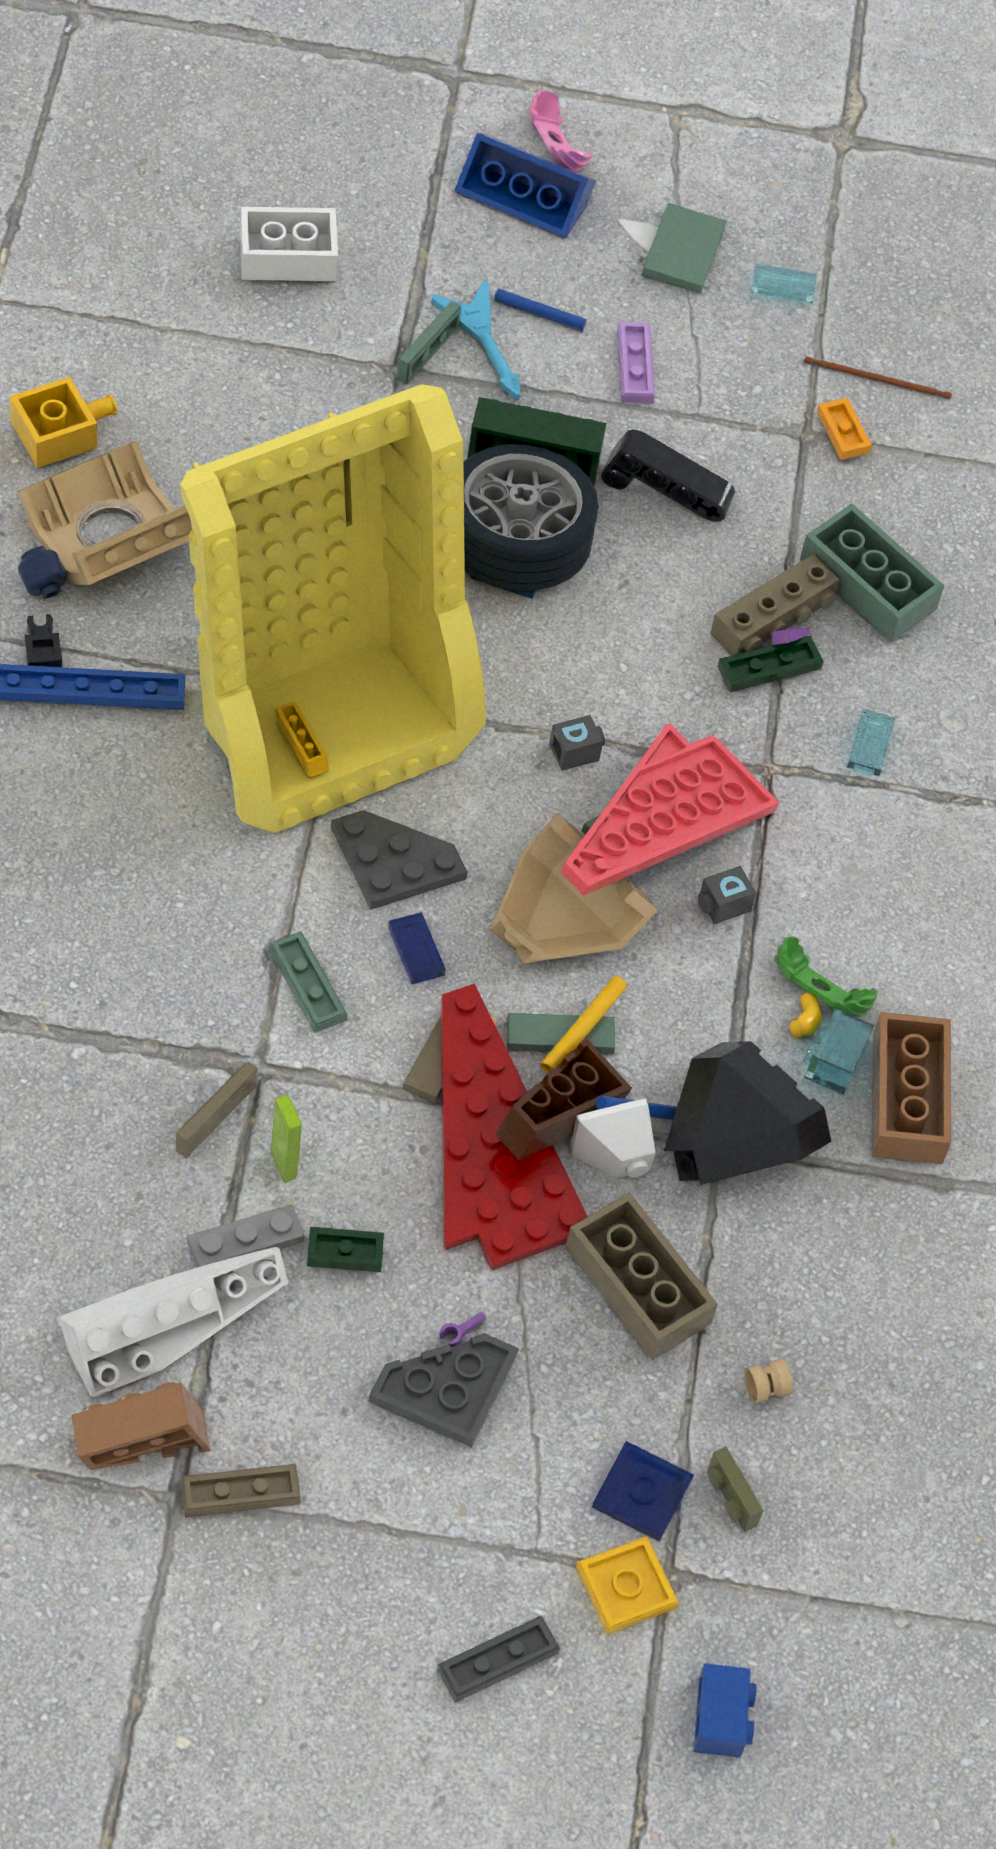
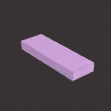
M618 322L621 402L653 404L654 382L650 323Z

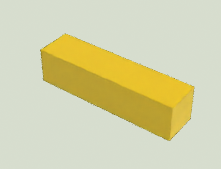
M294 701L276 707L277 724L307 776L311 778L328 772V757L297 703Z

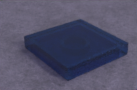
M626 1441L594 1499L592 1508L660 1542L688 1490L694 1474Z

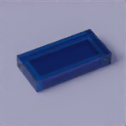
M422 912L388 922V929L411 984L445 976V966Z

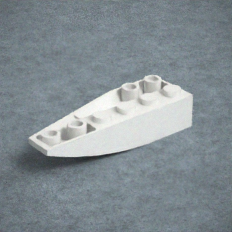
M274 1247L200 1266L141 1285L59 1317L67 1350L90 1396L96 1397L165 1369L286 1285L288 1279L280 1248Z

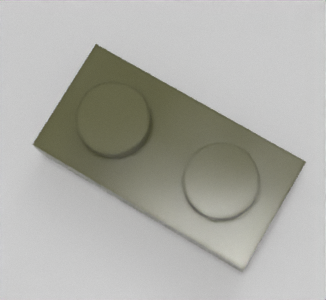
M724 1447L713 1452L707 1470L708 1477L716 1490L720 1489L727 1500L726 1508L730 1517L735 1522L739 1521L744 1532L758 1526L763 1509L728 1448Z

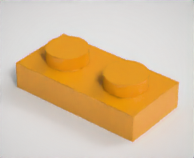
M848 398L818 405L817 414L840 460L870 454L872 444Z

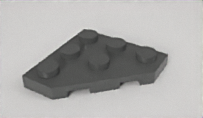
M365 810L331 820V829L370 910L467 879L468 871L452 843Z
M484 1333L471 1337L470 1341L452 1347L448 1344L422 1352L421 1356L403 1362L396 1360L387 1363L383 1367L369 1395V1402L472 1448L518 1355L519 1348Z

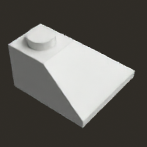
M646 1098L577 1115L569 1148L571 1157L617 1179L626 1176L631 1178L639 1177L651 1170L656 1152Z

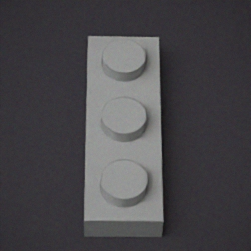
M291 1204L187 1235V1244L197 1268L269 1248L278 1247L283 1249L304 1242L305 1235Z

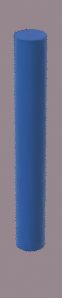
M499 288L495 294L494 300L581 331L585 328L587 322L585 318Z
M599 1096L596 1100V1107L599 1110L635 1100ZM647 1102L650 1117L667 1120L674 1119L676 1106Z

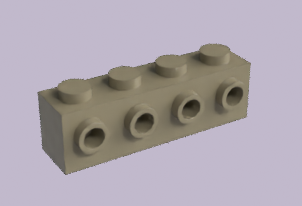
M812 554L716 613L710 634L731 656L759 649L763 643L772 638L771 632L786 630L795 623L801 624L809 618L811 613L819 608L825 609L829 607L836 599V591L840 579L815 554Z

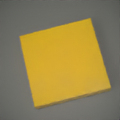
M647 1536L583 1559L576 1564V1569L607 1635L678 1608L679 1602Z

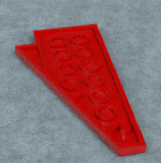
M475 983L442 994L443 1246L445 1250L477 1239L491 1270H495L567 1243L570 1227L588 1216L553 1145L518 1160L496 1135L512 1106L527 1093V1090Z

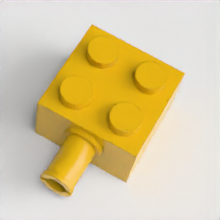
M70 376L10 396V422L36 468L96 449V420L118 414L116 402L111 394L85 403Z

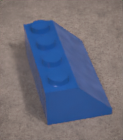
M477 132L454 191L567 238L584 212L596 180L492 136Z

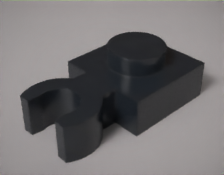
M46 614V624L42 626L34 624L33 615L28 616L27 631L29 635H25L27 665L62 667L59 633H52V616Z

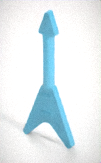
M483 281L471 303L461 304L453 301L461 305L459 326L474 339L481 342L500 377L499 386L514 399L519 400V375L512 374L491 336L489 284L487 281ZM437 294L432 295V304L441 311L453 301Z

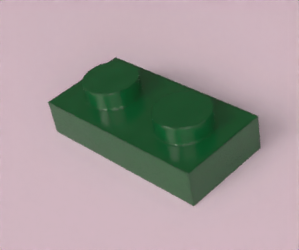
M310 1227L307 1266L381 1272L384 1233Z

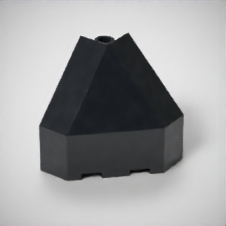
M722 1042L691 1059L664 1151H673L680 1181H700V1185L801 1160L832 1142L825 1108L816 1099L812 1098L809 1100L796 1088L798 1083L778 1065H770L759 1055L761 1050L753 1042Z

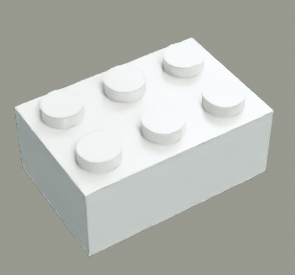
M241 207V280L336 281L338 264L336 208Z

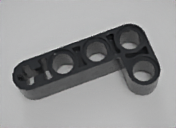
M634 429L628 430L612 449L601 474V478L607 486L618 490L625 489L636 478L699 516L713 522H719L725 518L735 494V488L727 480L650 435Z

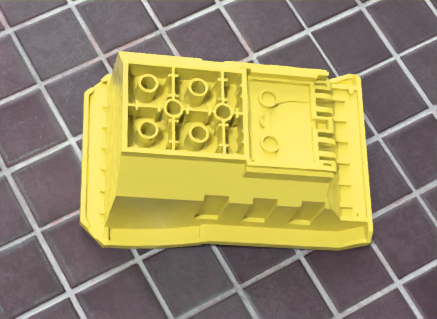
M421 384L337 416L333 412L328 413V419L207 464L200 466L197 462L193 463V469L186 472L180 486L181 495L192 526L189 534L190 560L195 567L196 575L193 596L195 615L200 623V635L197 639L204 726L229 760L235 809L239 819L251 826L272 833H278L457 760L485 726L486 707L478 644L469 605L465 600L463 438L446 392L441 387ZM294 701L297 703L328 757V772L311 778L307 776L277 724L276 707Z

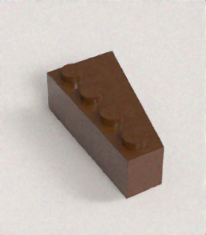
M584 1038L573 1052L567 1054L555 1069H551L539 1084L532 1087L512 1106L496 1135L518 1160H521L572 1136L577 1115L598 1110L596 1100L599 1096L626 1099L632 1087L587 1038Z

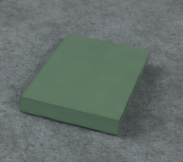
M668 203L644 264L642 275L701 293L724 232L726 220Z

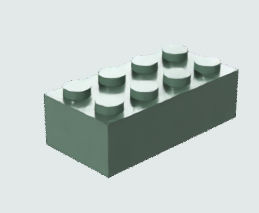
M853 503L806 535L800 560L802 561L815 554L840 579L836 592L891 642L937 610L944 585Z

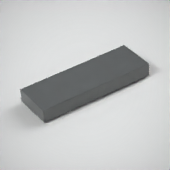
M541 1615L439 1663L437 1670L456 1703L559 1654L560 1647Z

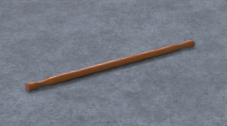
M805 356V363L818 364L821 367L932 395H940L951 399L952 396L950 392H942L919 384Z

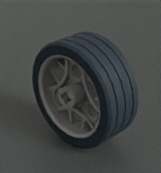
M507 444L484 449L463 461L465 571L468 574L494 587L513 591H536L561 584L572 578L582 569L590 556L599 505L597 492L590 478L578 465L566 457L545 448Z

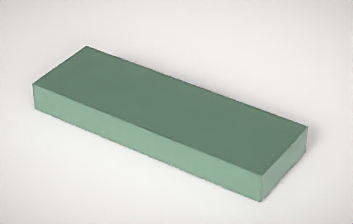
M451 301L401 355L398 360L396 380L405 385L409 383L459 328L461 305Z
M300 931L269 943V951L314 1033L347 1021V1012L303 933Z
M508 1013V1050L551 1051L580 1016ZM603 1016L585 1037L600 1053L614 1054V1017Z

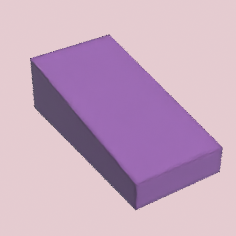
M810 628L771 632L772 645L789 643L810 635Z

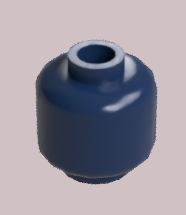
M40 546L22 555V561L18 565V572L27 592L33 596L42 595L44 599L58 595L62 591L61 586L67 580V573L57 552L51 549L46 550L44 546Z

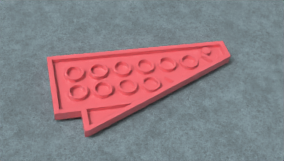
M668 723L569 856L561 872L584 896L772 814L776 811L779 802L714 734L690 744L671 723Z

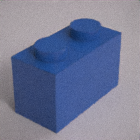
M704 1663L698 1680L694 1752L741 1758L746 1744L752 1745L754 1721L748 1720V1708L755 1705L756 1684L750 1683L751 1669Z

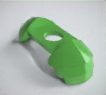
M794 936L786 937L783 939L782 945L778 946L777 955L774 956V960L788 981L792 980L833 1007L836 1013L850 1017L867 1016V1011L873 1008L878 993L876 989L859 990L854 988L846 992L808 967L810 957L804 955L803 947L799 945L798 938ZM812 982L821 984L828 991L818 989Z

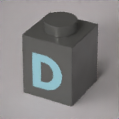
M591 715L554 724L549 745L563 771L599 761L602 746L605 745V737L601 727H596Z
M738 866L704 878L700 894L698 895V902L702 911L708 913L713 923L717 924L751 912L756 892L742 867Z

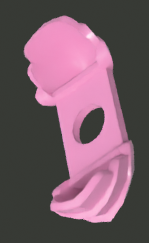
M539 90L529 105L532 125L538 130L550 150L552 158L558 165L575 172L581 170L590 161L593 154H584L570 147L558 127L563 122V117L560 116L561 107L557 104V95L546 90ZM548 134L556 137L560 143L552 140Z

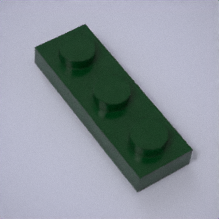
M810 635L789 643L771 645L720 658L717 667L729 691L734 692L822 669L823 659Z

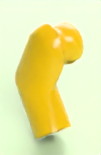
M810 992L800 996L799 999L803 1013L798 1016V1019L792 1020L789 1024L791 1034L798 1039L804 1035L806 1037L812 1035L822 1024V1014L818 998Z

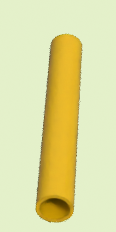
M613 976L540 1063L541 1069L546 1074L551 1069H555L567 1054L577 1048L579 1043L590 1033L626 990L627 983L621 977Z

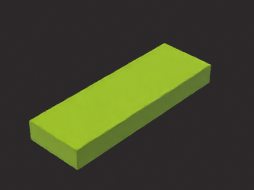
M288 1095L275 1098L271 1155L283 1182L296 1179L302 1130L301 1120Z

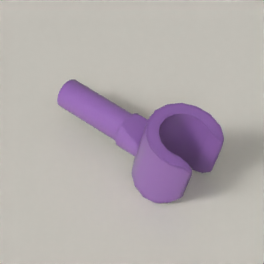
M480 1312L459 1326L454 1323L443 1325L439 1332L440 1339L445 1338L448 1334H455L457 1336L456 1339L448 1344L451 1347L462 1344V1337L485 1321V1315Z

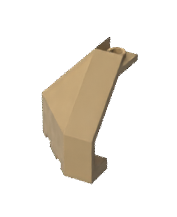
M559 813L550 820L523 850L490 929L517 952L523 963L623 949L658 911L651 900L626 878L583 896L563 875L561 870L585 835Z

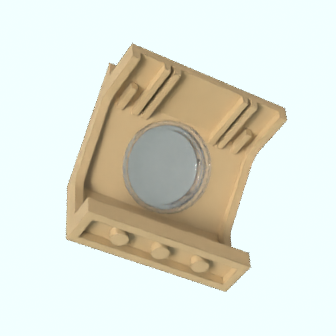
M132 441L17 491L28 521L25 523L46 550L51 549L57 552L67 573V578L72 585H91L189 541V534L192 530L191 519L186 506L182 505L174 509L153 482L137 441Z

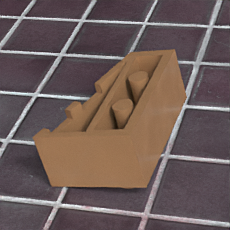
M181 1382L163 1383L157 1386L156 1390L143 1394H127L122 1396L119 1401L106 1405L93 1404L84 1408L82 1412L72 1414L78 1456L90 1470L138 1463V1455L162 1452L163 1458L175 1457L174 1449L198 1446L199 1453L211 1451L203 1409Z

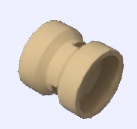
M783 1358L770 1361L768 1366L765 1367L754 1365L745 1368V1384L748 1394L754 1403L767 1401L769 1396L772 1395L783 1397L792 1394V1377L788 1365Z

